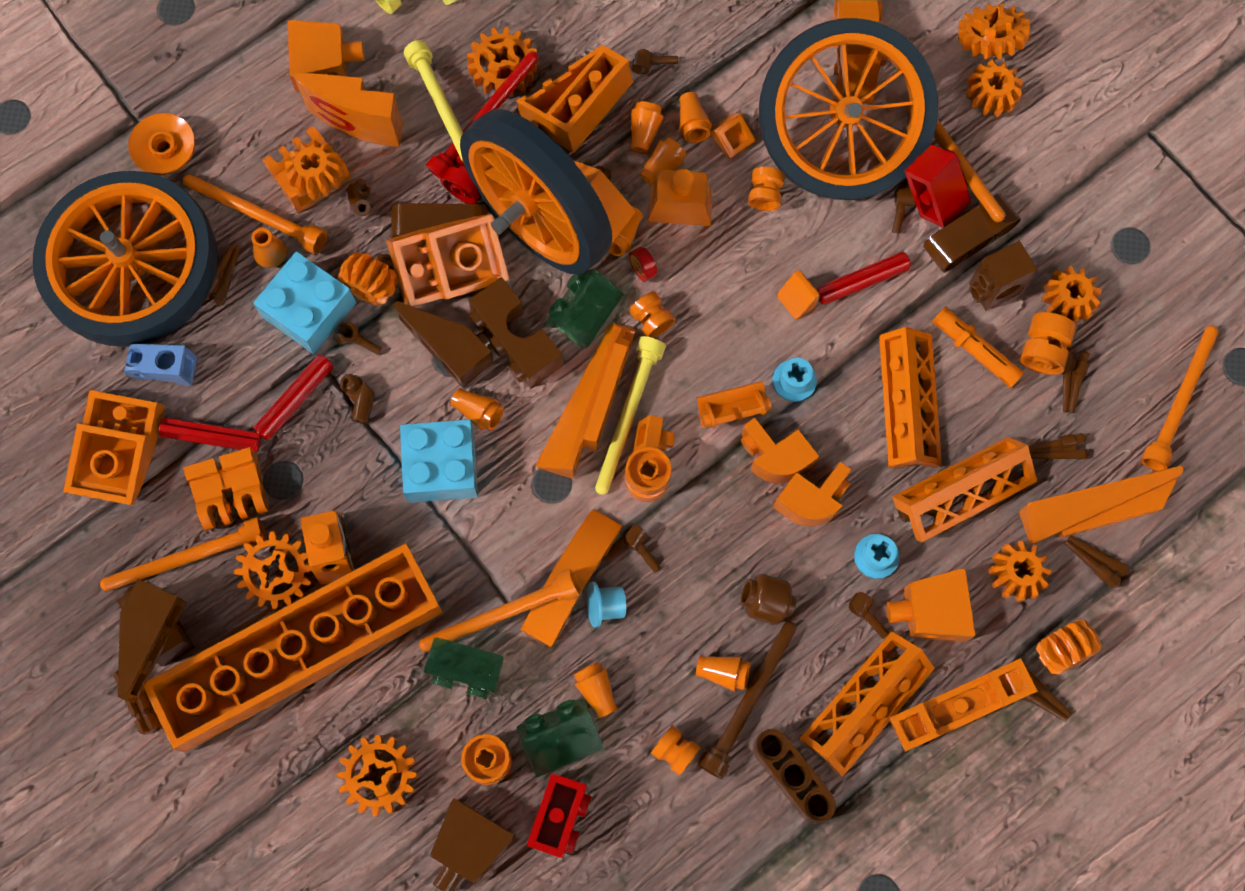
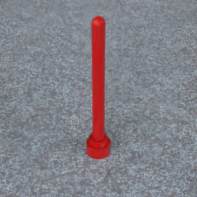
M530 51L464 128L463 133L475 120L490 110L500 108L539 61V56L536 52ZM454 143L444 153L440 152L437 156L433 155L425 164V167L440 180L450 165L454 164L453 162L458 156Z

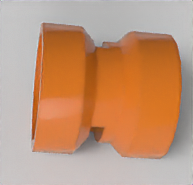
M767 166L758 167L753 170L751 183L754 187L749 192V206L760 211H775L780 208L782 195L779 191L784 186L785 175L781 170Z
M656 291L642 296L629 309L632 317L642 323V331L647 337L655 338L661 335L676 321L672 312L664 309L662 299Z
M672 724L650 754L658 760L667 761L670 764V769L680 776L701 747L693 740L687 741L682 738L681 731Z

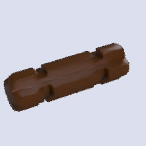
M117 670L116 672H114V678H115V681H116L117 685H118V670ZM144 689L136 703L125 700L131 716L137 719L135 725L140 734L146 735L159 728L160 724L156 715L150 712L153 708Z

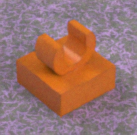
M649 415L638 422L633 452L648 446L666 451L667 447H673L675 433L661 430L663 418Z

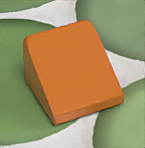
M742 113L730 114L712 126L710 130V136L729 159L757 142Z
M799 270L794 272L777 294V298L796 320L814 309L820 296L819 292Z

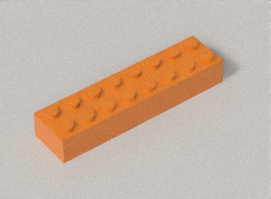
M405 543L151 678L146 682L144 689L172 748L177 751L187 752L444 612L414 555Z

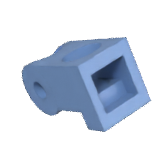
M132 344L129 346L124 373L136 379H155L156 381L176 382L178 385L192 386L197 356L187 347L180 345Z

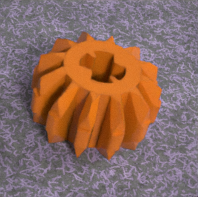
M993 59L986 66L979 64L967 80L966 98L973 100L971 104L972 109L978 107L983 109V116L987 115L989 111H992L996 118L1001 116L1003 111L1009 113L1022 97L1023 79L1016 77L1018 73L1017 68L1011 70L1006 68V61L1001 63L1000 66H997Z
M314 140L311 147H307L301 142V150L299 152L290 151L291 160L285 162L286 179L298 195L303 197L308 194L309 198L315 200L319 193L328 198V190L330 188L339 190L340 184L338 180L344 178L343 162L340 155L334 152L332 146L327 143L321 147L320 143Z
M354 252L343 262L337 276L339 281L348 287L352 295L357 297L358 300L361 299L367 304H374L376 306H382V304L388 301L389 297H392L398 283L395 271L389 269L388 264L382 263L378 258L371 257L368 253L362 254L361 252Z
M1072 265L1066 267L1063 272L1059 269L1051 275V279L1047 280L1043 285V290L1046 293L1042 296L1041 302L1051 304L1046 311L1050 313L1056 312L1059 315L1065 316L1075 324L1080 319L1083 321L1090 319L1093 315L1092 311H1096L1100 307V301L1097 298L1102 294V289L1093 286L1097 281V276L1088 279L1085 277V268L1080 269L1076 273Z
M1018 541L1015 547L1009 543L1002 546V553H995L992 556V560L996 565L990 567L988 573L999 577L992 583V587L998 588L1003 585L1005 589L1002 592V596L1008 598L1014 592L1017 602L1024 601L1026 595L1032 600L1039 596L1038 590H1045L1049 586L1044 577L1050 576L1052 570L1042 567V564L1048 560V556L1042 555L1038 558L1035 555L1038 551V545H1032L1026 551L1024 541ZM1018 565L1022 566L1025 570L1022 574L1026 575L1022 578L1015 573L1018 569L1014 568Z
M1076 620L1042 639L1038 643L1036 650L1040 655L1039 659L1051 674H1062L1096 655V653L1100 652L1102 644L1098 638L1099 635L1089 625L1087 620Z

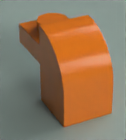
M755 417L743 425L741 432L743 438H741V442L750 455L754 456L756 454L758 458L753 460L751 471L765 481L771 483L790 482L796 472L803 475L814 467L819 459V455L799 429L778 444H775Z
M839 462L820 489L796 472L777 497L773 508L796 524L808 527L823 525L831 521L843 505L832 497L834 496L839 500L851 483L846 479L851 469L842 462Z

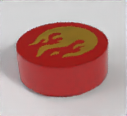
M640 246L629 252L630 264L641 281L646 282L656 277V263L646 248Z

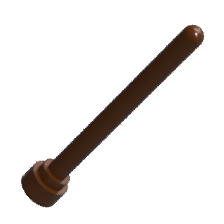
M787 621L783 624L716 747H711L709 752L703 753L697 765L707 773L722 780L730 767L727 764L730 760L728 754L796 633L797 626L794 622Z

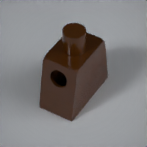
M453 798L430 854L432 858L443 864L433 885L441 891H455L462 877L477 884L514 841L516 835Z

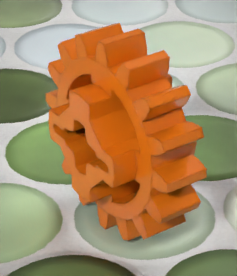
M986 4L985 10L975 7L974 14L965 13L964 20L959 21L958 43L962 44L963 51L972 49L973 57L980 53L984 54V59L995 55L998 59H1002L1003 53L1013 56L1015 55V48L1023 50L1025 42H1029L1030 19H1025L1024 11L1016 13L1015 6L1007 10L1004 9V4L993 7L990 4Z
M505 27L503 34H498L497 30L492 28V36L487 37L481 33L479 34L481 43H471L473 53H467L468 64H470L467 66L469 76H473L476 87L483 84L484 94L487 95L492 89L496 91L521 62V58L517 56L518 52L523 58L530 51L537 53L536 48H532L530 38L522 41L521 31L518 30L514 35H510L509 27ZM482 62L485 63V67L488 69L487 73L481 67ZM538 62L516 88L524 92L526 90L525 81L534 82L533 72L538 71Z
M272 530L267 540L259 533L255 536L257 545L247 541L243 546L248 554H238L236 556V559L243 563L242 567L234 569V574L243 575V580L237 584V587L244 588L247 586L249 592L245 598L249 600L256 595L259 597V607H262L266 600L271 601L273 609L278 608L279 600L282 599L287 605L293 603L291 596L293 593L298 597L304 595L300 585H310L312 581L309 577L305 576V572L312 571L309 564H305L304 561L307 559L306 551L302 553L299 551L303 541L298 540L294 544L290 543V533L288 532L285 533L282 539H277L276 531ZM276 546L271 555L266 557L255 555L262 548ZM288 551L295 557L298 570L290 566L287 559ZM280 555L278 561L279 569L284 572L283 574L278 573L268 584L270 570L265 568V565H271ZM250 569L257 572L261 580L260 588L254 583ZM283 582L293 584L285 591L273 593L275 586Z
M380 734L375 736L373 744L363 737L361 738L362 747L357 749L350 745L348 749L352 757L350 759L341 758L339 761L346 766L345 771L336 773V777L344 779L346 783L338 789L339 793H350L346 804L352 806L359 802L358 812L361 814H365L369 807H371L372 814L375 817L380 816L381 808L383 807L389 814L395 813L393 804L397 802L405 806L407 801L403 797L404 793H414L416 790L409 785V781L418 778L419 775L409 769V767L416 763V759H405L404 756L409 748L403 745L395 749L397 739L393 737L386 744H384L383 737ZM377 751L389 752L396 760H391L387 763L381 761ZM362 759L364 764L358 775L354 776L355 768ZM375 767L381 770H389L381 776V784L375 781H366L374 775L373 768ZM401 775L400 784L393 793L391 788L397 776ZM369 788L375 792L379 801L368 800L359 791Z

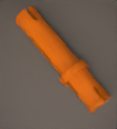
M947 306L931 322L955 341L953 345L957 348L961 346L1007 385L1009 389L1025 373L975 331L976 327L974 325H967Z

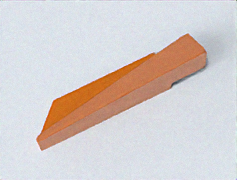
M615 323L609 325L536 463L537 468L573 479L583 447L597 451L635 337V329Z
M1183 466L1028 503L1019 511V515L1029 544L1038 543L1057 533L1059 539L1159 512L1164 508L1178 477L1182 475L1184 471Z

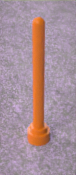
M908 105V107H907V112L909 113V115H910V105ZM937 119L933 137L942 149H949L959 157L960 167L966 183L993 221L1002 222L1006 216L1004 210Z
M191 174L183 177L182 181L186 187L298 239V243L302 245V249L317 255L326 244L328 233L315 225L302 227Z
M1211 325L1204 330L1157 441L1152 442L1150 446L1145 448L1141 463L1154 471L1168 469L1171 464L1173 455L1171 454L1172 448L1170 445L1219 331L1217 327Z
M259 517L244 521V525L238 527L239 531L105 577L100 581V587L104 591H110L136 582L137 579L142 580L245 544L247 541L257 545L255 538L257 534L260 533L265 540L268 539L264 525Z
M571 569L556 575L557 579L551 581L552 585L422 638L419 642V648L423 652H428L553 599L570 601L581 596V589L577 578Z

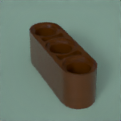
M1001 193L993 197L1005 212L1006 216L1002 222L993 221L983 205L980 204L925 241L923 248L943 273L970 258L1019 224L1021 218Z
M396 204L392 207L390 238L444 223L489 214V210L487 207L479 204Z
M777 729L762 731L753 743V753L756 759L807 822L822 823L829 820L836 809L835 799L785 734ZM772 737L778 741L780 751L777 756L770 757L763 753L761 749L763 738ZM788 766H795L801 770L803 780L799 786L794 787L786 782L784 773ZM811 796H819L826 803L825 813L820 817L812 815L808 809V801Z

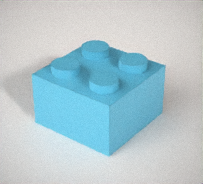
M297 251L253 302V305L263 319L314 355L356 304L348 287Z
M471 420L400 425L403 494L408 503L478 498L475 437Z

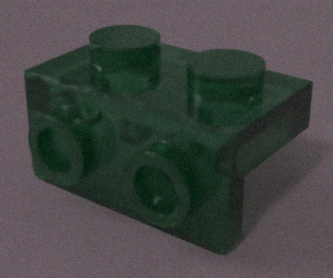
M595 269L587 270L582 274L572 275L566 285L568 290L562 298L557 299L551 305L548 311L550 316L545 322V325L549 328H558L581 348L589 347L624 295Z
M436 637L433 640L424 673L428 677L433 678L432 685L452 690L455 684L467 688V695L487 700L488 694L498 695L501 685L499 675L504 658L498 654Z
M583 698L564 701L556 709L543 715H531L516 727L536 778L604 749Z

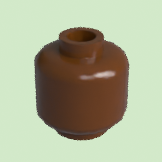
M758 574L753 580H747L741 594V606L745 607L748 617L773 625L781 623L786 616L790 617L795 610L797 602L796 596L792 595V587L788 581L766 574Z

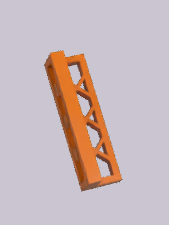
M903 327L879 335L888 467L899 469L915 464L931 468L942 466L932 334ZM916 341L920 342L921 357L916 350ZM918 374L923 380V389L919 384ZM921 407L926 414V422L921 416ZM923 440L928 445L929 456L924 455Z
M1006 437L892 496L896 509L909 516L915 538L922 543L1038 481L1028 445ZM1021 463L1024 476L1013 482L1008 481L1007 479L1013 466ZM991 478L995 479L996 482L991 493L985 497L979 496L978 494L983 483ZM960 494L967 495L962 509L956 512L949 511L956 496ZM931 509L937 510L938 512L933 524L924 528L920 515Z
M891 631L799 739L804 745L823 757L832 770L843 777L890 722L889 718L898 713L935 669L921 648ZM895 646L905 650L897 660L887 662L886 656ZM880 674V680L874 687L864 689L863 683L869 676ZM856 701V708L851 714L840 716V710L846 703ZM833 728V735L824 746L814 741L823 730Z

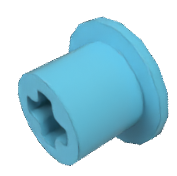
M799 357L782 362L775 369L772 378L773 387L777 394L784 400L799 402L809 398L814 392L817 383L816 373L810 363Z
M870 534L862 538L856 545L854 560L858 570L865 576L873 579H883L891 575L898 567L900 560L899 550L895 542L881 534Z
M594 581L588 584L586 595L587 611L593 628H599L602 620L625 617L626 597L621 586L599 588Z

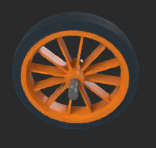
M843 18L823 22L805 30L791 40L770 66L762 85L759 101L761 134L767 151L776 166L790 181L800 188L820 197L835 200L867 198L888 190L901 182L906 177L905 170L930 146L938 118V96L934 77L919 50L907 38L892 28L875 21L858 18ZM839 45L843 94L838 92L814 57V55L827 48ZM846 45H858L872 49L852 94L849 93ZM877 53H880L898 71L859 99L857 96ZM808 60L812 62L834 94L835 98L833 100L792 82L799 69ZM899 75L903 77L909 93V102L863 106L865 100ZM789 87H793L830 104L829 111L785 115V103ZM910 105V117L905 133L863 115L864 110ZM830 115V121L794 146L789 136L785 119ZM860 119L903 138L896 150L886 160L860 124ZM835 123L838 126L817 168L808 162L799 153L798 149ZM853 125L856 126L881 162L876 167L861 173H856ZM843 127H846L850 174L843 175L823 171Z
M490 110L467 128L460 139L462 159L479 194L497 217L491 223L493 230L501 234L507 229L538 258L552 267L569 274H582L597 264L608 252L612 244L610 221L592 185L565 151L537 126L507 110Z
M112 172L97 176L78 185L63 196L48 213L39 229L34 245V279L38 291L50 311L63 325L73 332L93 342L109 346L123 347L132 344H146L176 331L200 309L212 288L216 275L217 245L213 230L204 211L178 185L166 178L147 172ZM132 203L149 204L148 210L131 236ZM122 205L121 238H117L101 215L107 209ZM162 210L169 212L176 218L175 221L147 237ZM95 216L105 229L100 235V240L103 243L79 233ZM184 231L187 248L153 250ZM74 239L105 252V254L67 257ZM186 259L179 278L148 265V262ZM100 266L68 285L66 269ZM145 272L174 284V287L158 302H156L141 278ZM105 279L88 309L77 302L76 296ZM136 279L152 306L130 314L131 280ZM120 281V315L101 314Z

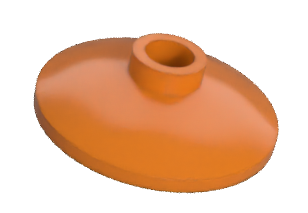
M169 113L153 114L141 120L132 130L128 141V151L135 165L142 171L155 175H168L177 172L190 161L195 150V136L189 124L181 117ZM164 146H170L167 151L160 152Z

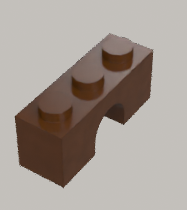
M502 277L468 300L471 312L468 314L470 320L479 331L484 328L491 338L488 341L493 346L494 352L499 357L503 354L511 363L508 368L519 383L524 380L531 389L563 366L561 352L543 329L525 338L517 337L509 331L512 322L523 315L522 302Z

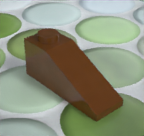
M398 301L392 305L396 317L462 388L494 362L490 351L493 349V346L482 333L475 335L469 327Z
M137 579L134 586H130L125 592L122 599L123 608L120 612L117 697L132 703H136L187 604L181 598Z

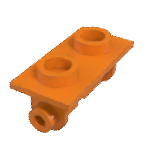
M763 381L696 397L702 428L710 426L715 428L718 424L757 414L763 416L766 415V412L772 410L770 399L765 394Z

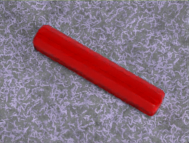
M900 252L820 285L816 289L820 295L818 300L822 305H826L906 272L911 266L910 259L905 252Z
M321 354L317 355L254 426L255 432L259 433L263 439L270 440L333 369L331 361Z
M169 417L161 418L158 425L159 436L163 438L236 450L250 447L254 452H258L262 441L261 435L254 431Z

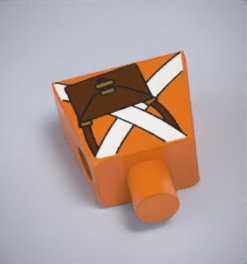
M332 510L302 517L301 526L308 563L320 585L332 583L354 571L344 514L340 511ZM337 564L333 568H325L326 565Z

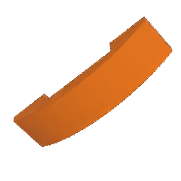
M592 509L563 552L543 588L552 585L551 581L557 579V574L571 569L577 578L582 595L623 526ZM580 596L570 601L565 599L559 601L556 598L532 608L521 631L552 648L569 620V615Z
M1020 658L890 717L889 720L906 752L1038 691Z

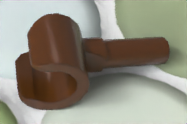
M640 49L636 52L633 59L632 71L637 74H647L650 71L651 64H678V56L652 55L646 49Z
M901 187L894 197L896 214L892 228L893 233H900L905 206H915V200L910 187Z
M344 322L339 325L347 330L348 338L339 333L333 335L334 341L341 345L353 342L376 355H379L382 349L380 346L359 335L356 325L351 322Z
M633 525L624 536V542L629 548L637 551L655 573L661 567L647 548L642 545L647 539L648 534L639 526Z
M864 592L856 593L849 603V610L854 615L864 618L879 636L884 639L889 632L869 611L874 600Z

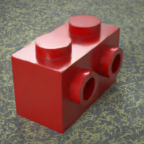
M931 144L905 170L921 218L944 228L971 203L967 190L968 185L960 167V159L953 151L949 149L944 150Z
M551 773L526 846L564 859L566 852L573 854L580 832L573 830L578 815L586 816L592 798L591 795L586 794L587 785Z

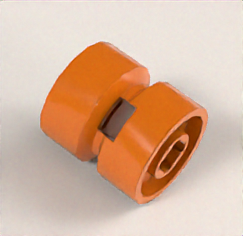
M1039 312L1034 314L1027 333L1030 339L1024 343L1021 353V364L1032 371L1042 374H1062L1069 356L1066 348L1072 345L1077 328L1076 324L1071 319L1056 313Z
M649 446L639 448L630 455L625 468V483L632 497L638 501L648 503L657 501L665 495L669 489L672 470L667 455L658 448Z
M490 734L477 735L470 739L464 746L461 755L462 767L466 775L475 782L486 786L497 785L504 781L510 774L513 765L512 754L508 746L497 736Z

